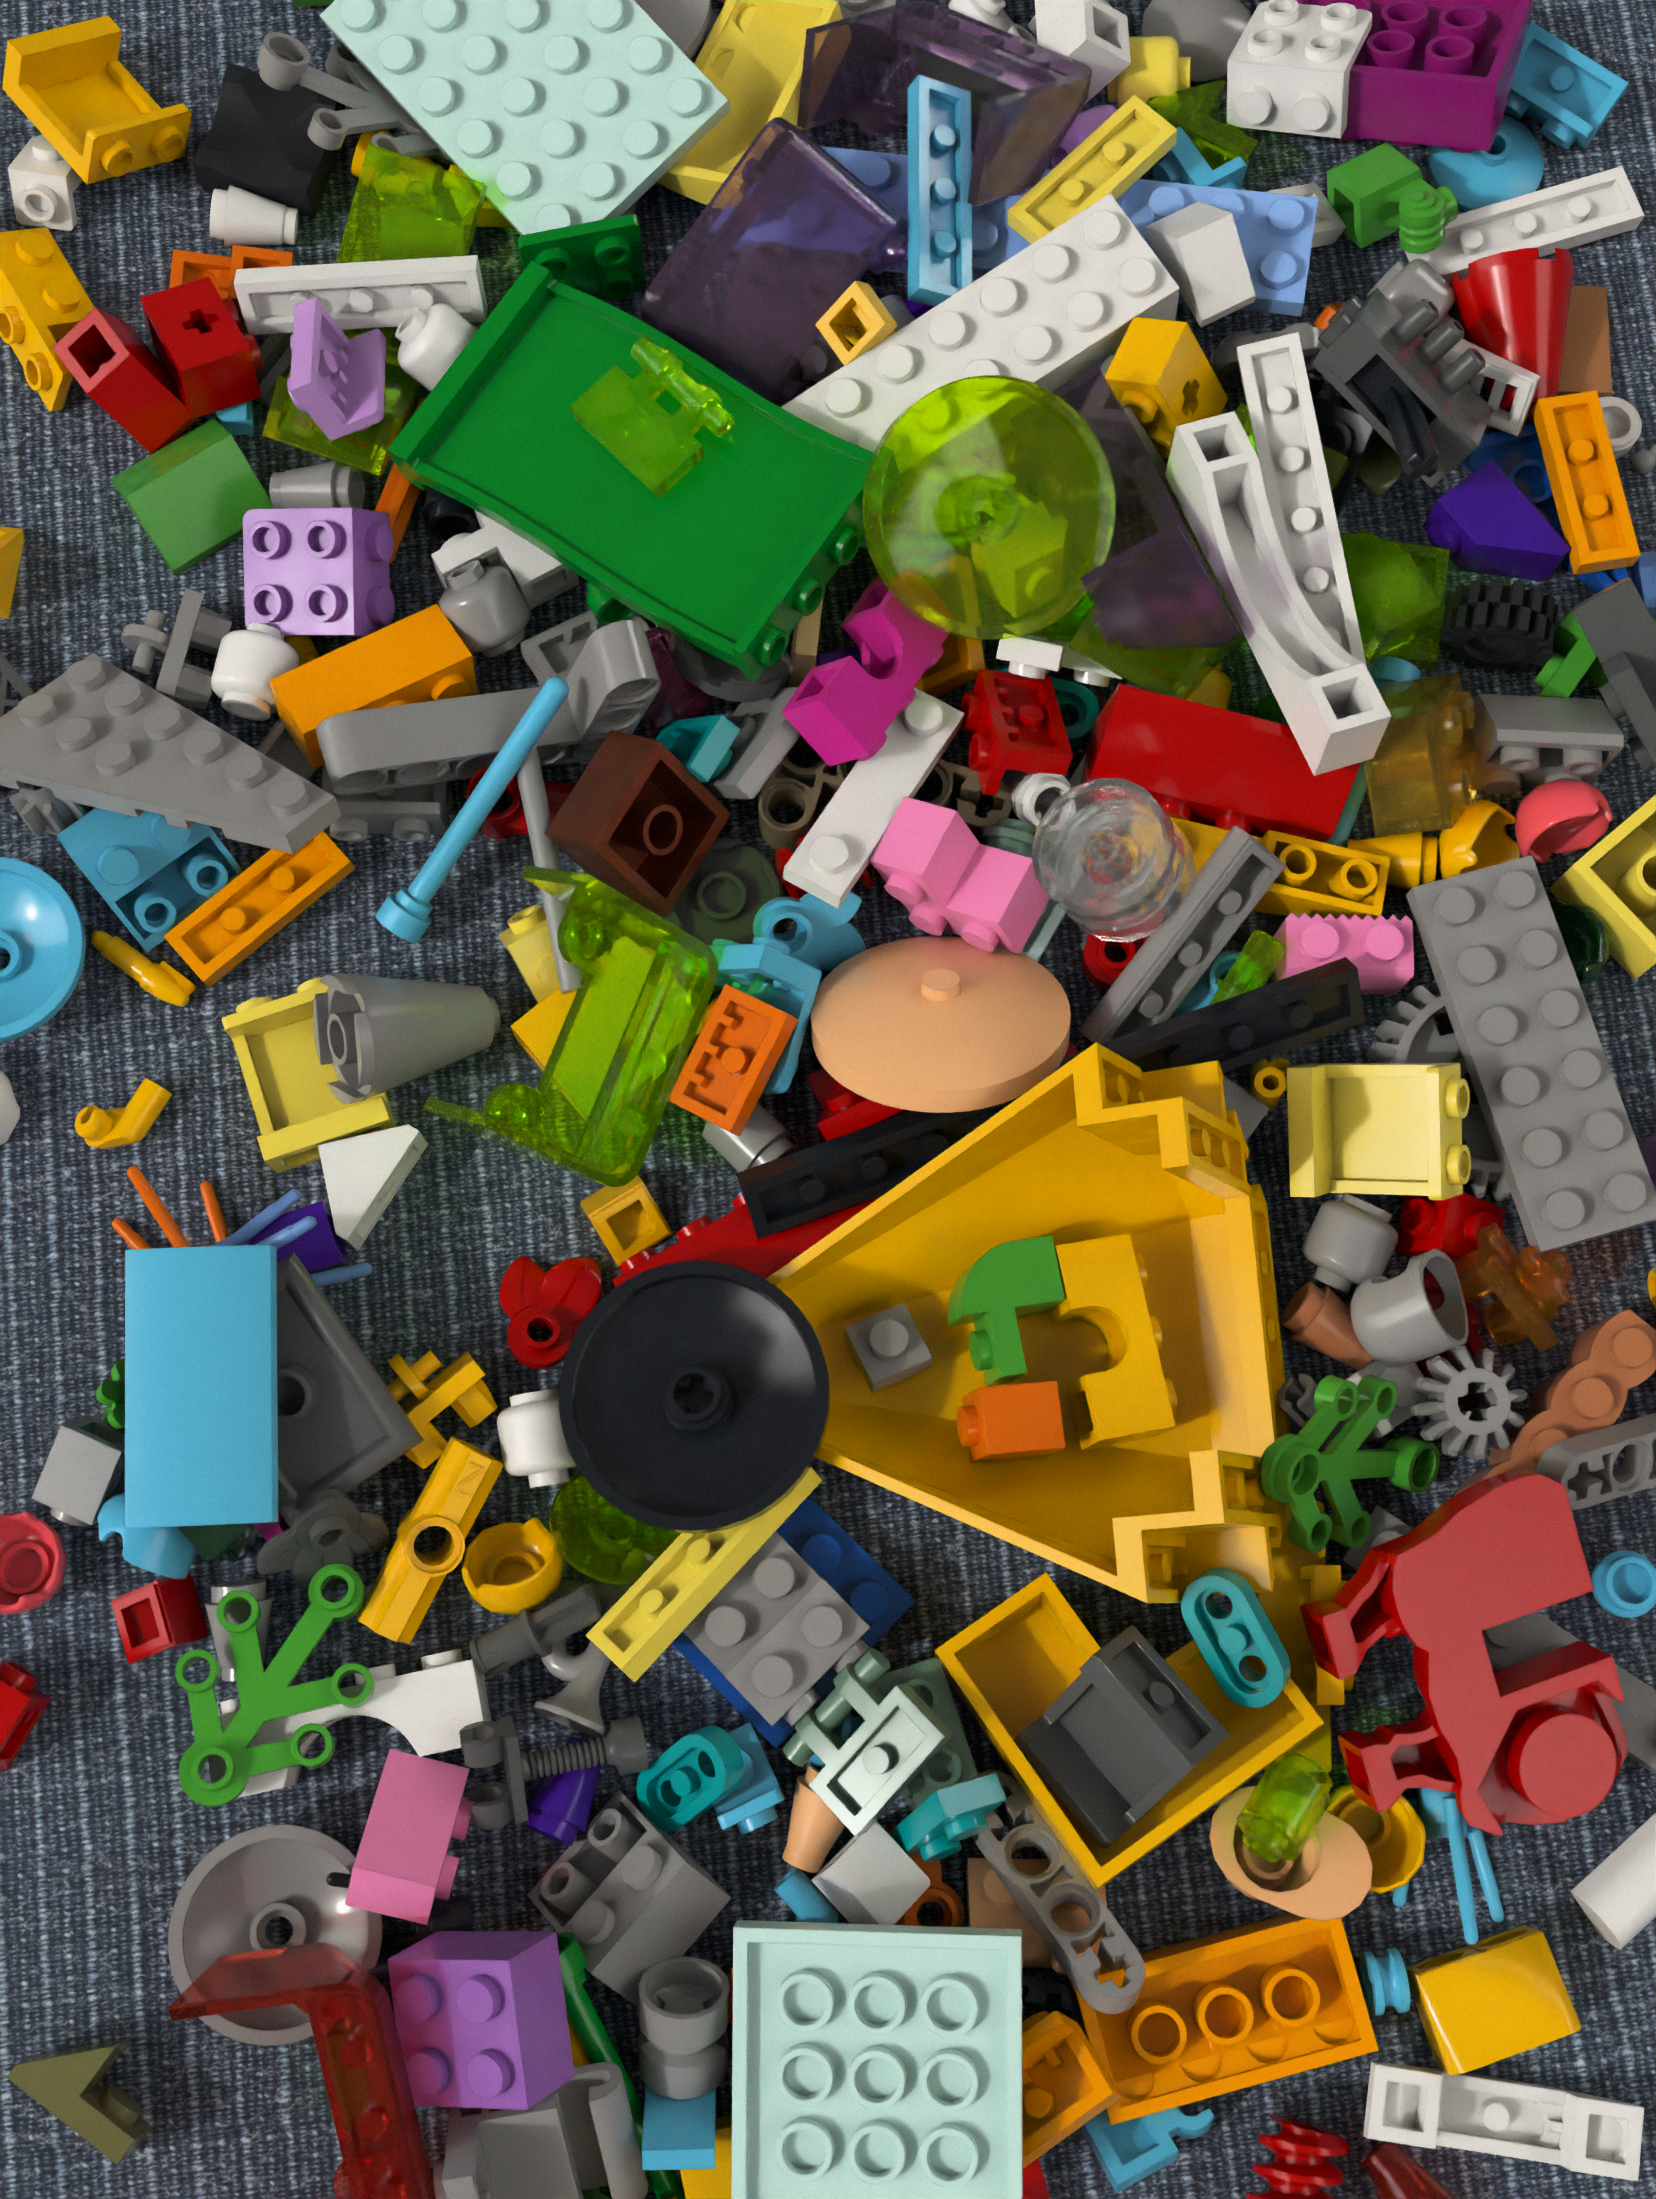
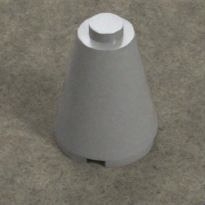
M336 973L322 977L320 982L327 985L328 990L326 993L315 994L313 1003V1029L319 1061L321 1065L333 1063L339 1081L327 1083L334 1096L344 1104L362 1102L485 1050L491 1046L494 1035L498 1034L501 1026L500 1011L496 1001L492 997H488L481 987Z

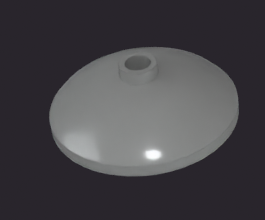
M290 1824L261 1826L242 1832L221 1843L209 1852L189 1874L176 1898L171 1913L168 1931V1954L171 1971L183 1999L199 2019L210 2028L226 2037L247 2044L270 2046L294 2043L309 2038L330 2027L362 1995L366 1986L354 1988L350 1984V1979L354 1974L376 1966L382 1943L383 1921L382 1914L346 1906L348 1888L330 1886L326 1882V1877L331 1872L352 1873L356 1856L346 1846L325 1833L304 1826ZM275 1917H285L292 1924V1936L285 1943H275L268 1937V1923Z

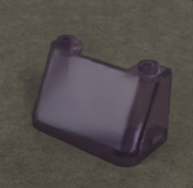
M775 117L756 136L650 284L642 301L641 319L644 323L671 337L761 397L781 407L806 390L805 384L802 383L803 369L800 361L821 334L815 324L854 281H859L867 269L877 275L884 272L887 268L894 270L902 263L908 253V222L803 131L782 117Z

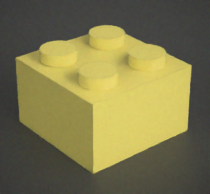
M1656 795L1574 863L1549 889L1634 980L1638 979L1656 964Z

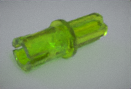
M1254 931L1224 981L1217 978L1215 984L1220 987L1209 1005L1265 986L1284 955L1286 946L1264 931Z

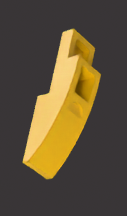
M1140 810L1135 818L1125 876L1181 889V895L1230 830ZM1268 830L1262 838L1252 836L1286 864V867L1252 911L1285 916L1293 913L1296 917L1302 916L1305 913L1310 918H1313L1318 913L1323 919L1329 914L1335 919L1342 914L1350 919L1356 914L1361 920L1367 915H1370L1374 920L1379 915H1382L1390 858Z

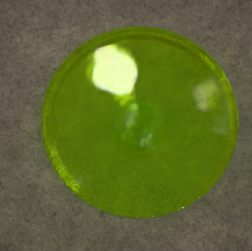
M981 375L953 381L915 400L891 423L880 439L871 458L863 489L862 521L865 539L871 559L885 586L906 610L922 622L944 633L967 639L999 640L1023 636L1042 629L1064 616L1084 597L1097 579L1108 555L1114 533L1115 492L1110 467L1097 437L1086 421L1073 407L1048 389L1023 379L1002 375Z

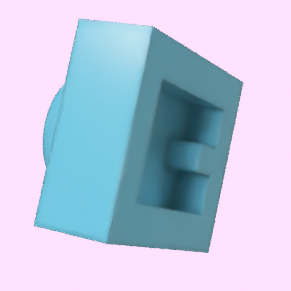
M750 1722L728 1732L739 1746L744 1764L743 1778L740 1785L734 1791L714 1805L722 1830L736 1824L741 1835L749 1833L778 1818L773 1805L785 1800L784 1793Z

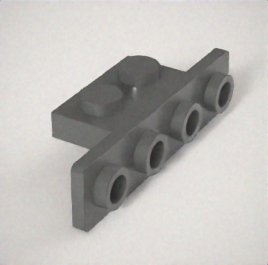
M1624 578L1575 605L1573 613L1609 680L1608 683L1598 687L1614 719L1618 720L1628 715L1638 734L1628 739L1627 742L1643 772L1646 773L1656 768V624L1632 580Z

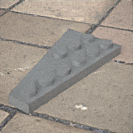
M95 653L72 664L65 673L35 694L22 699L16 707L0 717V785L21 790L27 783L49 788L56 799L137 818L144 811L165 816L168 825L184 829H190L194 823H200L221 828L227 839L294 854L342 816L335 796Z

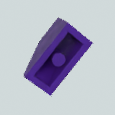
M1493 460L1438 498L1422 526L1427 532L1432 547L1441 556L1449 557L1460 571L1545 582L1554 575L1571 551L1570 546Z

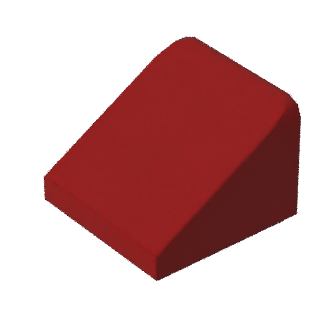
M187 1575L185 1579H159L110 1600L128 1665L194 1643L208 1636V1629L191 1575Z

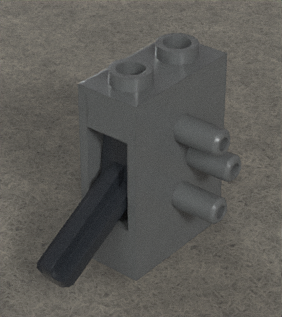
M1378 288L1363 302L1356 295H1353L1329 319V325L1317 338L1323 344V347L1312 365L1397 452L1405 475L1413 480L1421 477L1432 488L1480 444L1493 409L1475 392L1468 382L1485 367V359L1474 348H1468L1451 365L1443 358L1446 353L1464 338V329L1454 319H1447L1426 339L1421 335L1439 317L1437 307L1428 299H1421L1403 316Z

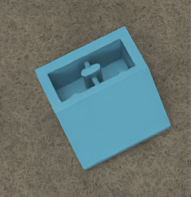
M94 808L56 835L71 859L146 953L166 940L163 937L165 934L243 872L210 826L200 823H194L190 829L168 825L164 815L144 811L137 818Z

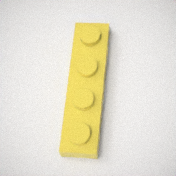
M811 1467L795 1489L778 1505L763 1515L727 1530L696 1534L681 1533L585 1636L635 1683L823 1480Z

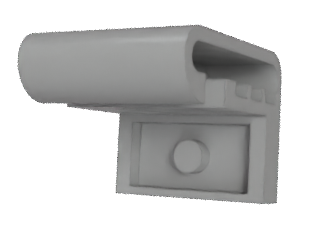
M611 2062L574 2067V2078L529 2110L451 2107L445 2159L436 2161L433 2170L436 2199H584L582 2190L609 2186L612 2199H645L649 2186L646 2172L642 2170L641 2151L620 2067Z

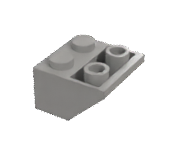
M1478 693L1462 716L1463 785L1483 786L1485 792L1507 794L1516 792L1520 788L1535 789L1539 785L1561 778H1570L1591 784L1624 748V734L1602 699Z
M621 1790L614 1794L588 1824L586 1832L581 1833L574 1840L573 1845L568 1847L527 1895L558 1934L571 1932L575 1935L587 1959L585 1968L590 1974L637 2007L638 1985L643 1974L656 1963L669 1958L682 1957L731 1899L727 1892L693 1856L666 1831L660 1830L642 1812L641 1808Z

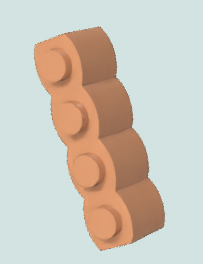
M1630 1309L1594 1323L1584 1330L1575 1340L1569 1351L1566 1368L1550 1375L1535 1391L1529 1404L1527 1417L1524 1418L1525 1423L1521 1428H1507L1505 1430L1510 1445L1506 1449L1497 1450L1492 1448L1488 1467L1482 1468L1470 1475L1461 1484L1454 1496L1482 1480L1502 1473L1523 1469L1536 1472L1537 1464L1542 1454L1551 1445L1561 1440L1612 1426L1624 1408L1628 1389L1644 1382L1656 1370V1330Z

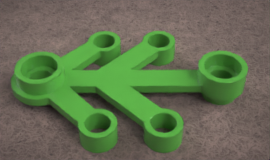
M1328 1375L1324 1377L1318 1384L1314 1395L1316 1412L1298 1435L1284 1434L1264 1451L1259 1464L1262 1488L1268 1498L1280 1503H1288L1293 1514L1288 1526V1539L1291 1544L1317 1553L1327 1545L1329 1539L1352 1549H1358L1366 1542L1371 1531V1516L1367 1511L1362 1510L1349 1479L1388 1477L1392 1485L1417 1494L1425 1492L1434 1482L1439 1469L1440 1454L1437 1446L1431 1442L1405 1435L1400 1439H1390L1383 1449L1357 1450L1379 1421L1386 1419L1394 1410L1397 1402V1387L1392 1381L1367 1375L1356 1386L1355 1383L1336 1376ZM1351 1416L1325 1451L1319 1452L1318 1449L1338 1422L1345 1421ZM1319 1482H1321L1333 1510L1331 1517L1320 1512L1313 1493L1318 1487Z
M330 1564L315 1573L308 1589L310 1606L265 1671L257 1630L262 1615L258 1601L250 1593L243 1590L231 1591L222 1597L218 1603L216 1614L219 1623L229 1632L241 1705L224 1731L214 1689L221 1677L219 1662L209 1652L201 1649L188 1651L178 1660L175 1676L179 1685L188 1693L195 1742L185 1751L179 1765V1781L183 1791L190 1799L207 1807L223 1806L234 1801L242 1794L249 1778L252 1776L297 1765L312 1769L319 1768L330 1761L335 1751L334 1738L324 1726L317 1723H308L299 1727L290 1740L253 1747L249 1746L265 1722L340 1704L348 1708H358L365 1705L373 1696L375 1690L374 1679L369 1670L358 1663L342 1665L335 1671L332 1677L289 1687L333 1622L347 1621L356 1616L362 1609L366 1598L365 1586L359 1574L350 1566ZM333 1579H342L348 1584L346 1596L337 1602H330L324 1599L323 1590L325 1585ZM238 1601L249 1603L251 1605V1615L248 1620L239 1625L229 1623L227 1619L229 1608ZM197 1660L208 1661L210 1664L208 1678L200 1684H190L186 1678L188 1667ZM353 1673L362 1675L366 1681L364 1691L354 1698L343 1696L340 1691L342 1680L347 1675ZM311 1733L323 1735L325 1749L322 1754L313 1759L303 1757L300 1751L302 1740ZM212 1757H222L226 1763L225 1775L217 1782H205L202 1777L204 1763Z

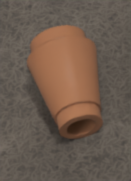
M1307 1282L1294 1294L1280 1318V1324L1290 1330V1339L1345 1365H1350L1357 1371L1363 1370L1373 1360L1363 1349L1355 1335L1349 1307L1329 1286L1319 1288L1312 1282Z

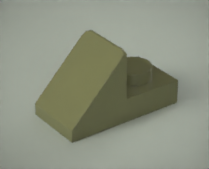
M123 2037L36 2054L16 2064L7 2075L10 2081L116 2165L134 2153L153 2128L139 2117L143 2109L133 2097L119 2088L110 2086L105 2090L99 2085L130 2043L132 2037Z

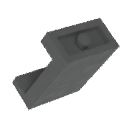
M1133 1624L1095 1652L1080 1668L1082 1673L1038 1719L1014 1738V1742L1027 1761L1102 1848H1108L1144 1817L1230 1735Z

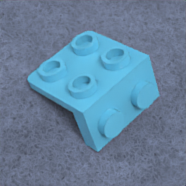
M754 937L752 944H740L726 939H714L712 946L685 947L678 971L722 991L726 983L798 1019L762 1092L771 1094L784 1093L789 1088L798 1067V1056L822 971L790 956L791 948L788 945L765 937Z

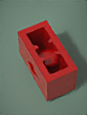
M209 277L140 297L152 346L192 419L261 397L256 372L264 369V363L258 344L251 333L242 335L241 319L233 300L230 297L222 299Z

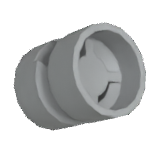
M676 1957L654 1964L643 1974L638 1985V2020L641 2030L638 2039V2070L640 2079L648 2089L663 2097L679 2100L701 2097L714 2091L725 2080L729 2067L727 2026L730 2020V1986L728 1977L717 1965L700 1958Z

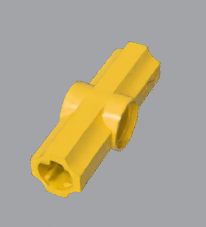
M451 1436L415 1506L408 1510L400 1519L397 1528V1540L367 1594L362 1609L356 1615L360 1623L394 1642H403L410 1645L447 1573L454 1570L463 1558L465 1539L504 1466L502 1460L465 1440ZM439 1526L447 1530L445 1543L435 1552L425 1554L414 1549L416 1537L425 1528Z

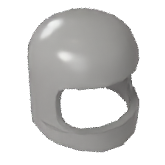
M1433 1249L1409 1259L1407 1269L1393 1279L1389 1280L1387 1277L1377 1274L1363 1281L1356 1288L1350 1303L1351 1323L1359 1343L1374 1360L1385 1365L1396 1367L1409 1365L1461 1346L1467 1342L1469 1334L1468 1318L1461 1283L1454 1263L1445 1252ZM1425 1267L1435 1277L1444 1294V1303L1435 1311L1432 1310L1423 1283V1269Z

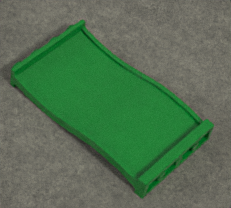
M533 260L530 261L387 449L409 483L425 492L429 487L494 520L638 614L692 645L738 667L744 676L754 683L767 666L771 667L781 659L787 648L791 632L803 616H809L817 609L823 599L826 584L840 565L845 566L854 558L860 547L862 534L876 515L882 516L888 511L896 497L899 485L890 451L879 446L873 453L794 416L750 390L671 337L636 317L592 295L558 282L553 277L551 270Z

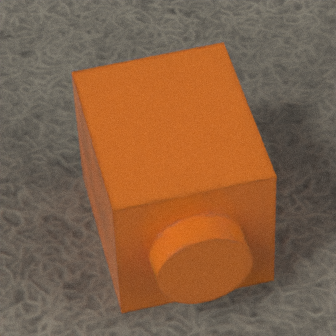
M1057 1381L979 1387L963 1397L964 1406L958 1408V1436L963 1447L969 1446L971 1463L1048 1456L1066 1448Z

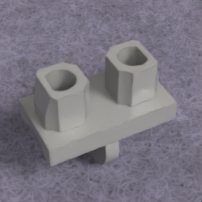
M186 588L171 636L162 632L167 618L166 615L156 610H149L144 625H126L123 628L120 639L127 648L136 652L131 667L137 672L149 674L154 658L163 659L155 690L182 706L205 710L212 692L211 677L213 672L185 663V656L188 647L217 656L223 636L230 632L232 620L210 609L201 607L204 594Z

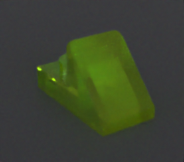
M1215 81L1175 91L1170 96L1159 95L1147 100L1146 104L1175 128L1179 126L1183 128L1212 170L1240 156L1248 166L1244 176V180L1246 179L1258 141L1245 135L1242 130L1234 125L1223 124L1215 120L1219 112L1226 81Z

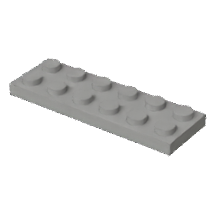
M1529 855L1411 888L1406 897L1533 1256L1655 1222L1656 1192L1533 856Z

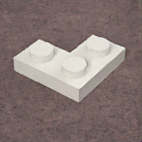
M1010 626L1001 633L996 659L1010 661L1008 672L1016 675L1045 679V674H1049V670L1058 672L1061 667L1074 669L1072 679L1075 681L1108 687L1110 677L1123 678L1129 650L1115 648L1116 650L1110 653L1102 649L1104 645L1099 644L1097 646L1091 642ZM1119 651L1122 652L1118 657L1115 656Z

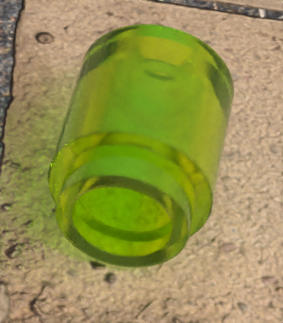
M1286 1753L1280 1762H1272L1268 1766L1237 1817V1824L1244 1833L1242 1836L1243 1842L1254 1854L1270 1862H1278L1280 1859L1296 1860L1331 1802L1328 1792L1332 1787V1780L1326 1771L1314 1761L1296 1753Z

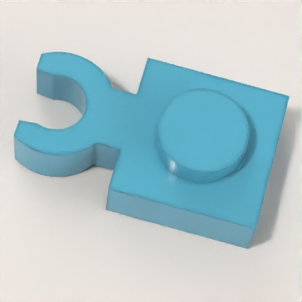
M1178 2107L1110 2125L1106 2110H1104L1084 2124L1081 2129L1114 2190L1118 2193L1176 2161L1179 2151L1171 2138L1177 2135L1186 2139H1194L1204 2135L1211 2128L1214 2115L1209 2108L1196 2116H1186L1179 2111Z

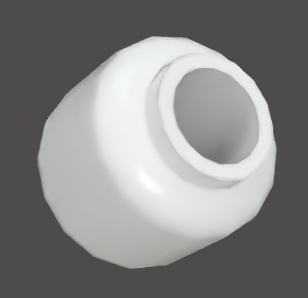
M446 303L434 304L425 311L415 307L404 317L395 333V337L401 341L397 356L398 363L406 373L429 391H432L478 331V328Z
M251 623L248 625L247 630H235L223 636L211 677V688L222 699L221 706L229 713L256 721H265L270 718V714L277 713L269 680L299 667L300 664L299 655L292 646L283 641L284 635H280V630L261 623Z
M559 1388L511 1396V1407L504 1409L497 1417L498 1435L505 1471L513 1476L528 1475L530 1488L569 1482L568 1468H573L577 1465L567 1447L561 1427Z

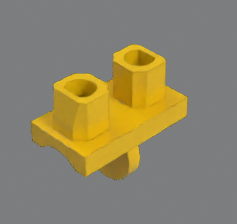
M431 1350L412 1366L399 1353L388 1360V1363L398 1375L395 1380L387 1385L397 1402L411 1391L414 1394L401 1407L424 1441L404 1455L422 1469L427 1468L438 1459L448 1443L430 1422L447 1406L451 1405L470 1429L482 1422L498 1407L487 1385L481 1379L486 1374L468 1351L464 1352L427 1384L423 1381L443 1365Z

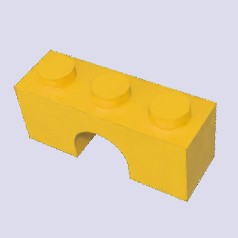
M1130 1233L1055 1245L1065 1300L1050 1310L1052 1322L1071 1319L1088 1321L1102 1331L1109 1345V1361L1104 1371L1085 1374L1067 1386L1081 1450L1155 1437L1175 1427L1174 1416L1178 1410L1177 1395L1172 1381L1167 1377L1164 1378L1158 1354L1162 1348V1332L1156 1316L1148 1312L1143 1291L1147 1284L1146 1265L1141 1253L1134 1251Z

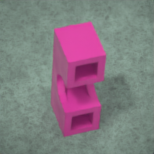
M911 569L869 583L841 624L860 651L862 667L851 655L811 668L781 713L829 767L855 759L861 762L871 758L885 744L887 740L885 731L895 716L913 701L916 694L913 688L923 673L931 668L942 656L944 649L941 645L956 623Z

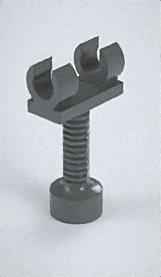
M638 1715L610 1721V1730L607 1735L602 1737V1740L598 1737L595 1738V1741L589 1739L588 1742L586 1740L582 1741V1743L575 1742V1746L573 1743H569L568 1747L565 1744L561 1748L559 1746H555V1749L550 1747L548 1751L542 1749L540 1753L539 1750H536L534 1754L531 1751L527 1755L520 1753L518 1735L512 1716L499 1718L497 1723L492 1721L475 1722L459 1731L465 1766L470 1768H486L501 1762L503 1759L505 1763L507 1783H483L467 1792L468 1801H475V1804H470L473 1827L476 1829H496L508 1824L511 1820H515L516 1824L528 1821L524 1783L529 1781L530 1777L534 1780L537 1779V1776L543 1778L544 1774L548 1777L551 1773L552 1775H557V1772L563 1774L564 1770L566 1772H570L571 1769L577 1771L578 1768L582 1770L585 1766L586 1768H591V1765L596 1767L598 1763L601 1766L605 1762L615 1766L620 1776L648 1770L646 1741Z

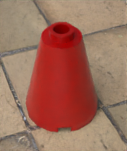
M1524 248L1501 252L1469 263V276L1464 279L1457 271L1452 275V288L1456 294L1455 303L1469 342L1540 376L1524 425L1534 423L1531 410L1538 399L1558 396L1574 274L1573 255L1565 249L1555 248L1556 260L1539 259L1538 248ZM1485 376L1484 385L1490 397L1495 379ZM1506 385L1499 408L1510 412L1518 387Z

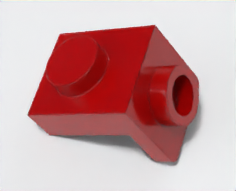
M1464 1192L1444 1201L1429 1200L1428 1196L1404 1195L1399 1219V1238L1395 1247L1396 1251L1406 1255H1420L1437 1249L1445 1252L1453 1263L1474 1271H1496L1506 1209Z

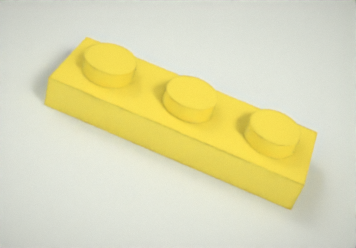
M1134 94L1008 210V225L1032 244L1109 193L1117 200L1176 145L1178 129Z

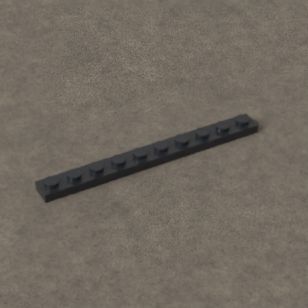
M1347 957L1110 1040L1101 1045L1139 1066L1142 1073L1215 1060L1219 1061L1222 1072L1225 1073L1365 1023L1358 969ZM1084 1050L1065 1056L1056 1071ZM1016 1099L992 1107L965 1112L930 1113L910 1111L736 1173L757 1238L761 1239L884 1195Z

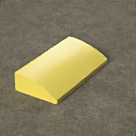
M726 0L694 64L728 99L732 110L668 170L657 183L699 203L735 215L758 220L848 37L839 2L834 0Z

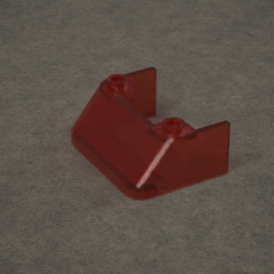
M317 1942L220 1956L168 2006L171 2021L295 2004L300 2010L309 2014L343 2158L334 2176L336 2199H436L389 1995L384 1986L342 1949L330 1943Z

